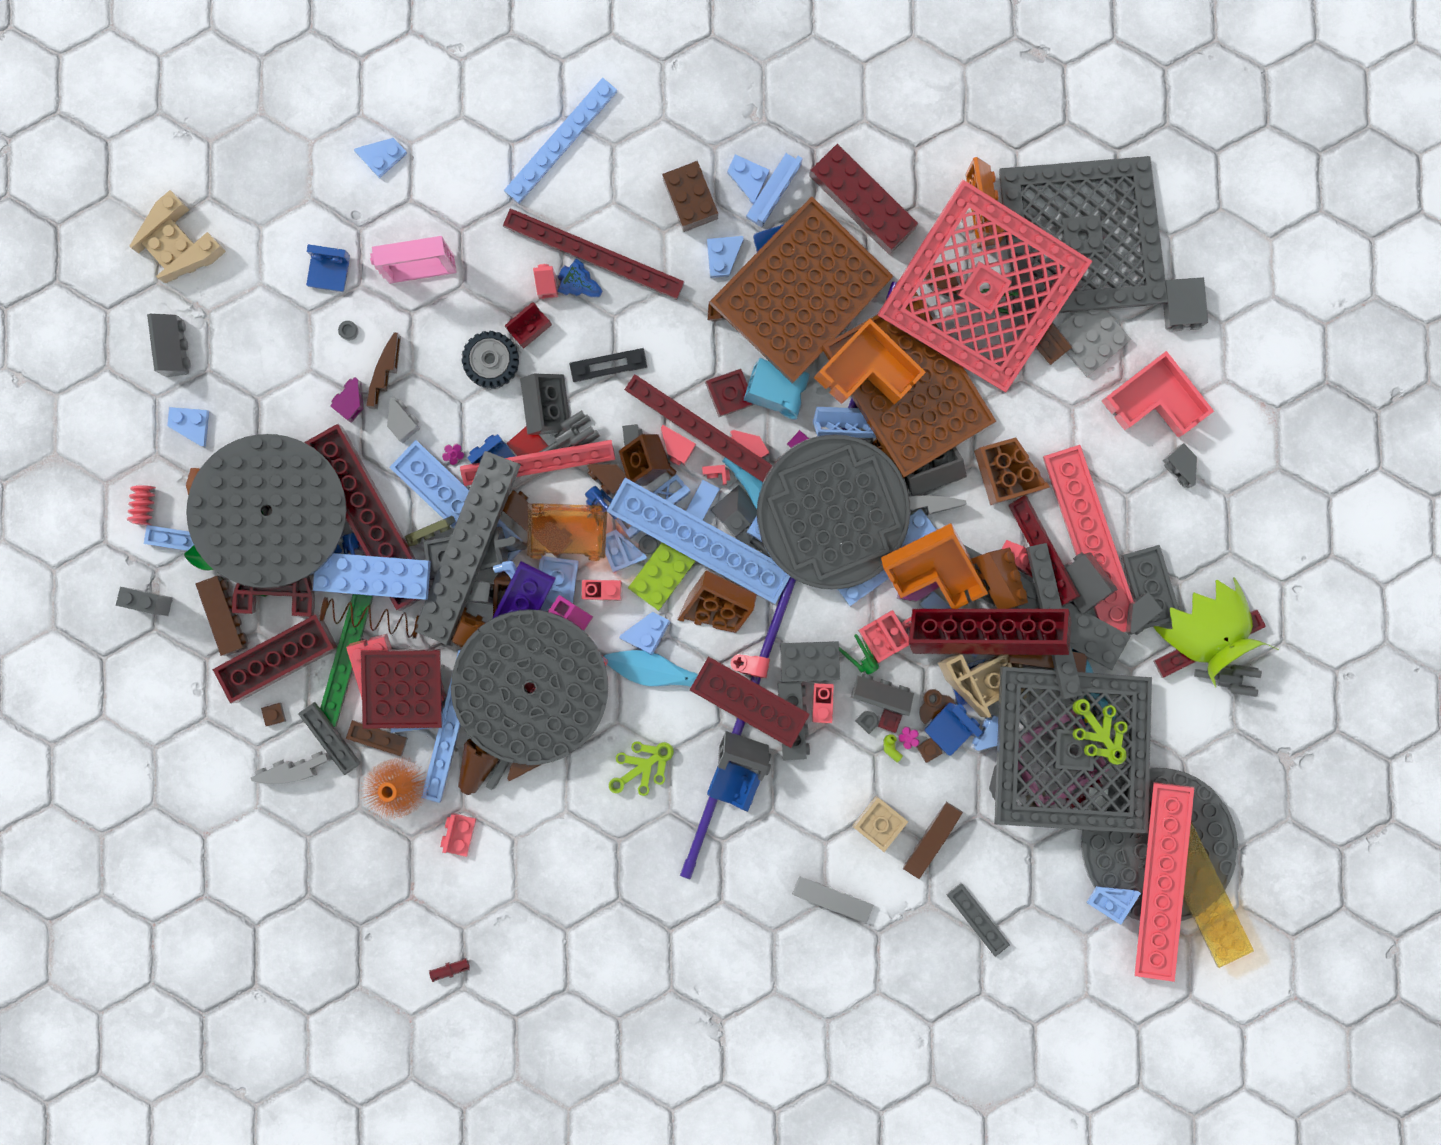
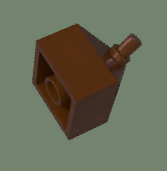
M641 434L618 451L627 479L640 486H647L665 472L671 477L677 472L670 466L671 463L668 461L659 434Z

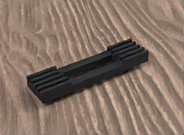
M644 348L569 363L573 382L648 368ZM623 358L627 359V365L590 372L589 365Z

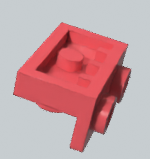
M456 813L451 814V817H447L445 828L448 830L446 836L442 837L440 845L443 848L442 853L448 852L465 857L468 856L476 818Z

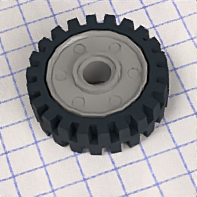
M482 331L480 334H475V337L468 340L469 342L465 344V349L462 351L461 360L466 375L472 382L487 389H496V387L500 388L504 384H508L515 377L519 365V355L514 343L500 332ZM488 356H495V361L492 364L486 363Z

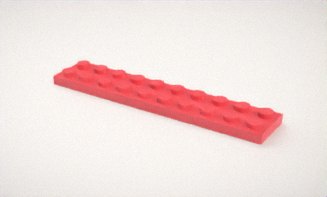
M1081 445L1043 456L1075 555L1077 556L1081 552L1084 554L1091 552L1118 589L1094 607L1096 617L1118 630L1126 632L1128 607L1133 602V598Z
M1155 782L1153 784L1135 964V976L1175 982L1194 787Z

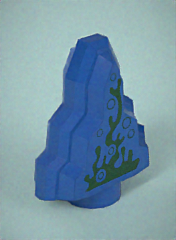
M575 259L570 267L564 265L558 275L561 283L557 292L566 296L568 294L575 296L584 294L588 297H600L603 292L598 283L590 278V272L584 268V264L578 259Z

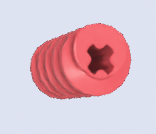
M147 485L130 487V490L135 493L130 494L129 497L135 501L128 503L134 509L128 510V513L133 516L128 517L127 521L132 524L152 526L147 520L153 519V517L147 513L154 510L148 507V505L154 504V501L149 500V497L155 496L150 490L156 489V487Z

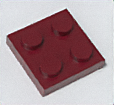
M742 369L706 380L705 382L718 417L754 405L744 401L748 384Z

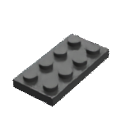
M1160 545L1121 555L1134 600L1143 593L1149 592L1163 610L1159 613L1160 617L1153 623L1148 622L1144 625L1145 629L1171 622L1170 608L1179 610Z

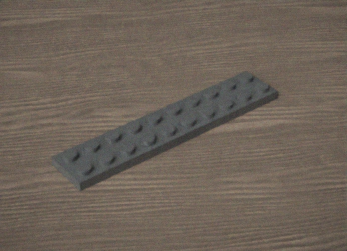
M484 452L428 593V599L425 601L417 621L418 628L415 632L450 646L521 466L520 464L490 452Z
M964 545L970 558L982 555ZM975 563L974 565H975L976 569L978 570L979 574L982 573V572L980 571V569H979L977 563ZM1021 576L1023 588L1027 593L1028 603L1011 609H1040L1035 584ZM984 579L983 581H984V583H985V586H986V589H987V592H988V590L990 589V587H989V585L987 584L986 580ZM989 592L981 597V599L996 606ZM1071 603L1062 606V609H1069L1070 643L1072 649L1085 654L1093 661L1112 670L1131 636L1088 612L1082 614L1077 606Z

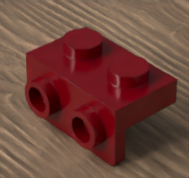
M534 302L526 306L518 315L505 324V328L523 349L552 326L550 320Z

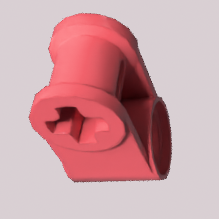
M737 654L731 659V667L742 674L767 678L770 659Z

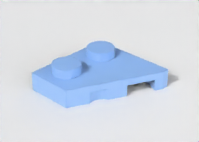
M394 138L354 149L355 153L379 179L407 154Z
M735 154L727 174L737 183L740 190L746 194L749 201L754 204L769 174V169Z
M743 236L707 239L710 278L727 277L730 275L743 243Z
M169 407L167 426L196 444L206 447L209 411Z
M617 530L599 536L613 573L647 559L644 553Z
M652 612L621 634L619 638L653 655L670 621Z
M1096 886L1086 903L1121 925L1141 893L1137 890Z

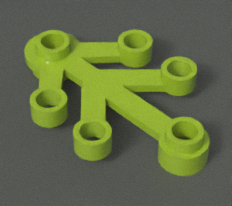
M1085 699L1076 700L1073 703V711L1078 715H1083L1095 733L1086 732L1084 729L1078 728L1073 731L1074 739L1103 742L1107 748L1101 749L1093 744L1085 746L1084 753L1087 756L1107 757L1109 762L1115 765L1122 764L1126 759V751L1122 747L1123 734L1127 731L1128 726L1123 721L1115 723L1114 730L1116 733L1113 743L1110 739L1112 717L1116 714L1115 707L1109 705L1103 708L1104 718L1103 726L1101 727L1090 711L1089 702ZM1082 703L1085 704L1084 711L1080 708ZM1108 708L1112 710L1110 715L1107 713ZM1119 724L1123 725L1122 731L1118 729ZM1078 731H1081L1082 733L1081 738L1077 736ZM1089 747L1093 748L1092 754L1088 751ZM1116 751H1118V752L1120 753V757H1119V758H1116V757H1115V752H1116Z
M639 741L634 742L631 746L633 752L640 753L642 751L654 754L648 759L628 756L623 752L616 755L617 763H628L638 766L621 778H613L609 782L610 791L620 793L627 782L642 773L638 793L641 796H646L650 790L648 784L651 767L657 761V774H655L653 780L658 785L663 784L665 781L666 761L670 760L674 754L673 747L667 742L659 743L657 746L644 745ZM636 743L641 745V749L639 751H636L634 749V745ZM662 748H666L668 750L667 755H662L660 753ZM619 755L625 756L624 762L618 760ZM657 775H661L663 777L662 782L656 781ZM614 782L620 783L619 789L613 787ZM642 786L647 788L646 793L640 792Z

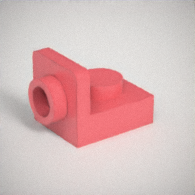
M725 465L702 467L703 476H707V479L718 478V475L722 474L723 486L727 485V481H730L729 469H725Z

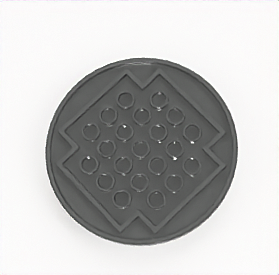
M847 435L817 436L802 441L787 450L768 471L762 483L757 501L758 530L763 545L771 559L779 568L795 580L821 589L849 588L862 584L884 570L881 557L901 548L910 520L909 494L905 481L896 465L876 446Z

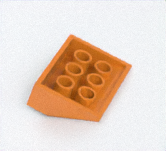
M974 157L965 174L966 182L998 201V191L994 190L993 184L995 183L994 171H991L989 164L978 157ZM979 214L981 223L990 221ZM972 215L973 225H976V217ZM991 225L982 227L983 236L993 234ZM996 225L997 233L1004 232L1003 228ZM978 228L974 229L976 239L980 238ZM1005 236L998 237L999 244ZM994 238L985 241V247L995 245ZM981 242L977 243V248L981 247Z

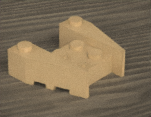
M171 190L155 202L129 245L138 254L145 248L164 268L156 276L163 283L175 280L188 272H194L200 267L211 265L226 252L208 232L195 243L190 240L175 223L189 209Z
M954 654L938 663L946 681L980 717L986 718L992 717L987 707L999 701L1000 667L1023 668L1022 665L1008 663L1009 655L997 654L969 669L962 654Z

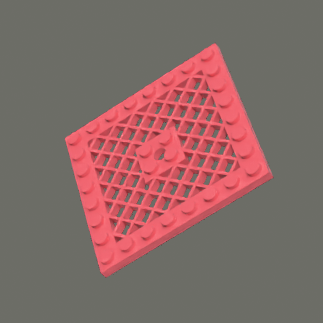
M962 179L877 315L1002 391L1007 392L1092 263V260ZM969 208H971L972 210H974V211H971V212H967V210H968ZM979 214L990 221L981 223ZM975 215L977 224L967 227L966 217ZM962 220L963 228L956 229ZM991 225L993 234L983 236L982 227ZM996 225L1006 231L997 233ZM978 228L980 238L970 240L968 231ZM964 232L966 241L956 243L955 234ZM1007 235L1009 244L999 246L998 237ZM1012 235L1022 241L1013 243ZM951 237L953 245L945 246ZM994 238L996 248L986 250L985 241ZM981 242L982 251L973 253L971 244ZM967 245L969 255L959 257L958 247ZM1023 245L1025 254L1016 256L1014 247ZM1028 245L1038 251L1029 253ZM954 249L955 258L946 260L944 251ZM1010 249L1012 258L1002 260L1001 251ZM997 252L998 261L989 263L987 254ZM941 254L942 262L935 263L936 259ZM983 255L985 264L978 261L975 265L974 258ZM1039 255L1041 264L1032 266L1030 257ZM1044 255L1054 261L1045 263ZM970 259L971 268L962 270L960 261ZM1026 259L1028 268L1018 270L1017 261ZM956 262L958 272L948 274L947 264ZM1013 262L1014 271L1005 273L1003 264ZM999 265L1001 274L991 269V267ZM1055 265L1057 274L1047 276L1046 267ZM943 266L945 275L935 277L933 268ZM1042 268L1043 278L1034 280L1033 271ZM930 270L931 279L924 280ZM1029 272L1030 281L1021 283L1019 274ZM970 273L964 283L963 274ZM1015 275L1017 284L1010 286L1012 281L1006 277ZM959 276L961 285L951 287L949 278ZM946 279L947 288L938 290L936 281ZM1055 279L1052 286L1049 287V280ZM1044 282L1046 291L1037 293L1035 284ZM933 283L934 292L924 294L923 285ZM983 283H988L990 286L986 293L980 292V286ZM1031 285L1033 294L1023 296L1022 287ZM920 288L921 295L913 297L917 289ZM1018 289L1019 298L1010 300L1008 291ZM959 290L957 294L962 298L954 300L952 291ZM949 293L950 302L941 304L939 295ZM1005 293L1006 301L999 303ZM935 296L937 305L927 307L925 298ZM1044 296V298L1039 304L1038 297ZM922 299L924 308L914 310L912 302ZM1034 299L1035 307L1026 309L1024 301ZM968 301L978 308L970 310ZM964 302L966 311L956 313L955 304ZM1020 302L1022 311L1012 313L1011 304ZM908 304L910 307V311L905 309ZM1007 305L1008 314L999 316L998 307ZM951 306L953 315L943 317L942 308ZM938 309L940 318L930 320L928 311ZM994 310L995 318L986 320L984 311L991 315ZM925 312L926 321L916 314ZM980 312L982 321L972 323L971 314ZM1034 312L1028 321L1027 314ZM1023 315L1024 324L1015 326L1013 317ZM967 316L969 324L959 327L958 318ZM954 319L956 328L946 330L944 321ZM1010 319L1011 327L1002 329L1000 321ZM941 322L942 330L932 324ZM996 322L998 331L988 333L987 324ZM983 325L985 334L975 336L974 327ZM970 329L971 337L962 339L960 331ZM1023 329L1017 338L1016 330ZM957 332L958 340L948 334ZM1012 332L1014 340L1004 342L1003 334ZM999 335L1000 344L991 346L989 337ZM986 338L987 347L978 349L976 341ZM973 342L974 350L966 346L965 343ZM1012 345V347L1010 348V350H1009L1008 353L1006 354V348H1005V347ZM1001 348L1003 356L994 359L992 350ZM988 351L990 359L986 358L980 353Z

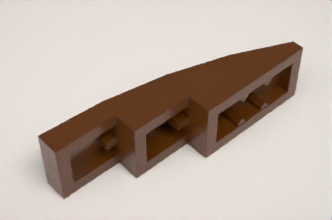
M397 332L392 334L375 367L366 404L370 409H378L380 391H387L389 373L397 374L401 336Z
M1073 652L1077 672L1086 673L1087 656L1083 653ZM1051 655L1008 656V663L1055 670Z
M946 801L926 829L924 836L916 845L914 852L904 864L903 869L920 879L963 812Z

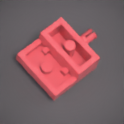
M891 610L858 630L877 663L909 646V636L905 629L910 627L911 622H908L911 621V617L900 622L894 611Z

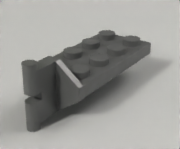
M496 527L480 570L491 569L495 565L508 561L509 552L525 550L528 547L527 543L515 537L505 538L503 529ZM451 536L423 541L425 560L431 561L430 580H433L436 576Z

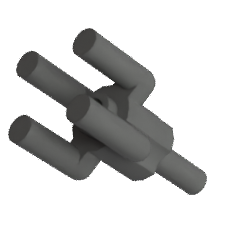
M581 410L561 423L563 430L554 435L556 441L540 452L589 444L600 437V434L592 426L581 433L578 429L591 421L590 417Z
M1233 664L1230 669H1221L1214 678L1217 680V686L1227 687L1233 694L1258 697V689L1256 687L1242 685L1243 676L1261 678L1262 671L1255 667ZM1195 669L1194 677L1211 679L1208 671Z

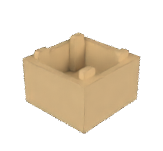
M875 796L852 826L885 852L908 821L879 797Z

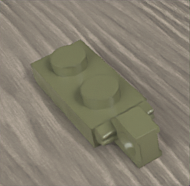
M449 516L404 536L408 546L419 544L423 537L426 540L435 536L434 532L437 530L442 533L451 529L450 525L456 522L454 516Z

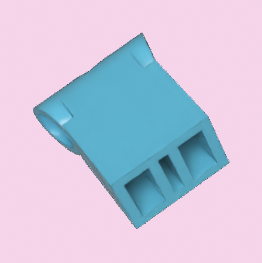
M759 358L753 367L744 401L779 411L785 417L796 420L801 407V393L806 390L810 374L803 372L791 383L769 361Z

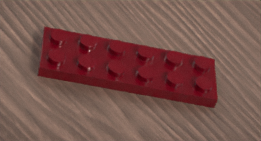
M709 656L690 688L691 692L790 748L810 715L808 712Z

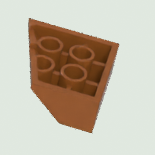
M1016 437L974 450L990 505L1050 488L1049 484L1041 477L1040 471L1030 461L1029 455Z
M706 570L689 593L677 620L684 622V619L694 621L696 625L704 623L712 625L715 629L737 633L754 611L757 594Z

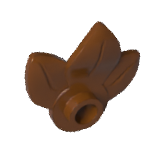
M936 689L928 690L923 696L924 703L919 709L920 719L923 724L928 723L949 702L955 704L954 700L948 695H942ZM931 695L935 696L933 703L930 701Z

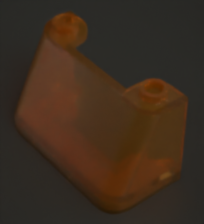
M527 504V556H530L532 559H541L546 553L584 554L591 561H599L600 558H605L606 509L603 506Z

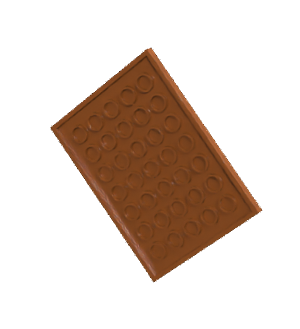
M811 196L710 300L709 304L793 383L823 352L821 347L834 340L894 276Z
M921 299L912 302L914 310L924 308ZM908 304L905 309L910 311V307ZM925 312L916 314L926 321ZM875 315L870 318L926 372L896 404H893L868 379L851 394L852 399L886 454L904 478L992 425L996 420L963 366L880 316ZM867 321L823 345L821 348L828 360Z

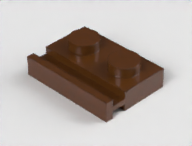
M1053 322L1036 346L1037 350L1050 365L1073 347Z

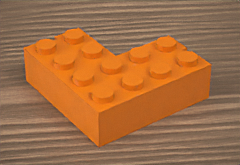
M869 318L813 378L825 389L829 387L831 389L829 393L841 404L866 379L874 384L893 404H896L926 372Z
M952 523L881 557L883 568L891 582H893V586L900 598L934 582H937L952 609H958L968 604L965 593L967 589L972 601L988 594L984 581L979 576L978 570L972 563Z

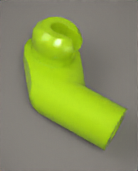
M889 734L883 740L884 752L898 763L903 755L896 750V736Z

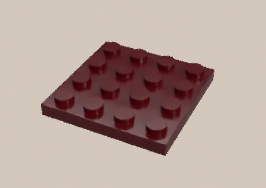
M441 649L361 650L363 729L442 728Z

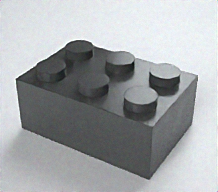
M839 641L780 643L781 682L840 680Z

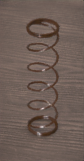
M324 597L319 618L320 621H324L326 611L332 601L333 619L335 624H339L341 622L349 605H351V621L353 627L356 628L360 624L367 608L369 607L370 628L372 631H375L377 629L385 612L387 611L388 631L390 635H392L396 631L402 617L405 614L407 636L408 638H417L418 633L415 632V630H417L418 628L417 621L420 615H417L414 631L412 632L411 636H409L406 612H404L401 615L394 631L391 633L388 609L384 610L377 626L375 627V629H372L371 608L369 605L365 608L358 624L354 626L353 607L351 602L347 604L340 620L336 622L334 599L331 598L329 602L328 597Z

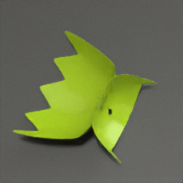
M1233 577L1235 590L1219 580H1215L1216 599L1193 593L1192 614L1171 607L1172 629L1153 626L1162 638L1182 654L1196 662L1208 663V674L1215 687L1214 677L1221 669L1243 654L1261 645H1268L1259 640L1248 639L1253 627L1252 617L1244 593L1235 577Z

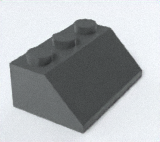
M147 314L154 371L165 377L189 374L188 369L191 367V364L186 354L188 342L184 338V331H186L184 320L173 314Z
M534 373L520 378L527 435H544L562 431L561 423L570 418L564 374Z
M954 447L907 475L904 479L912 496H916L966 478L967 475L964 460L957 448Z
M864 673L862 677L857 676L850 698L906 716L910 715L914 693L910 692V688L899 685V688L891 686L892 682L883 679L877 682L873 680V676Z

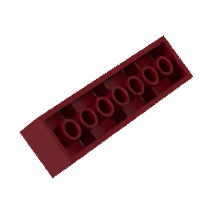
M912 609L909 645L913 654L1069 655L1071 616L1069 609Z

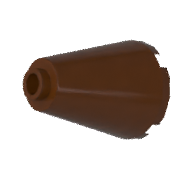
M468 739L464 744L458 782L460 791L466 795L477 792L500 760L482 750L471 739Z

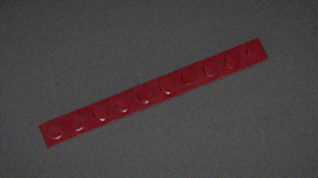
M511 208L503 223V227L676 300L685 283L683 280Z
M634 374L624 389L761 482L764 481L768 471L773 466L636 374Z

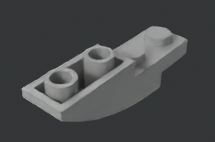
M320 751L311 755L312 759L305 762V759L293 763L295 767H293L291 761L284 762L283 759L274 763L273 768L269 770L265 767L255 771L256 775L250 778L253 782L265 784L295 782L317 775L314 767L332 760L328 753L323 754Z

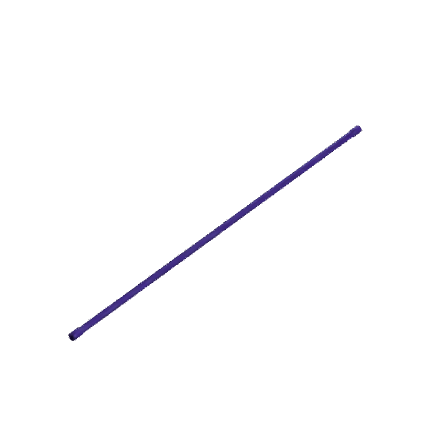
M897 282L891 283L886 300L891 294L894 287L896 286ZM851 397L848 408H858ZM791 576L781 593L759 655L760 657L769 658L796 583V580ZM752 676L751 681L759 685L761 678ZM737 718L732 733L741 736L746 722ZM708 798L688 857L685 859L680 876L691 879L698 854L718 801L717 799Z

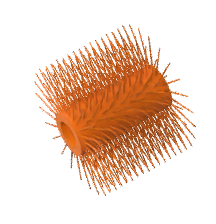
M403 756L401 762L400 758L398 760L397 757L395 765L394 760L392 764V760L384 761L382 766L384 763L386 765L384 770L381 768L378 771L376 770L375 777L370 782L372 786L367 787L369 789H363H373V791H370L373 794L367 796L377 798L369 803L377 800V803H379L377 806L380 807L382 805V810H385L384 806L386 809L390 807L392 817L394 815L392 806L395 809V816L397 812L399 815L400 811L402 814L407 809L413 810L410 808V805L415 803L413 800L417 796L415 795L416 792L420 793L419 791L424 790V788H416V786L425 785V783L421 782L426 780H413L420 775L415 776L416 773L413 772L415 769L409 771L408 768H405Z

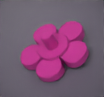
M456 443L453 447L448 444L444 447V450L447 452L442 455L444 461H449L451 465H455L458 462L457 459H463L464 453L460 451L461 446Z
M909 727L903 728V734L899 735V741L904 742V748L910 749L912 746H918L919 740L916 738L919 735L916 729L911 731Z

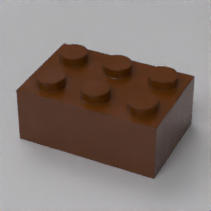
M698 160L662 174L664 185L683 232L718 219L717 208Z

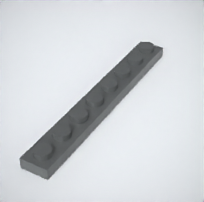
M1047 543L1027 547L1026 550L1040 609H1062ZM1070 643L1069 655H1051L1062 699L1083 695Z

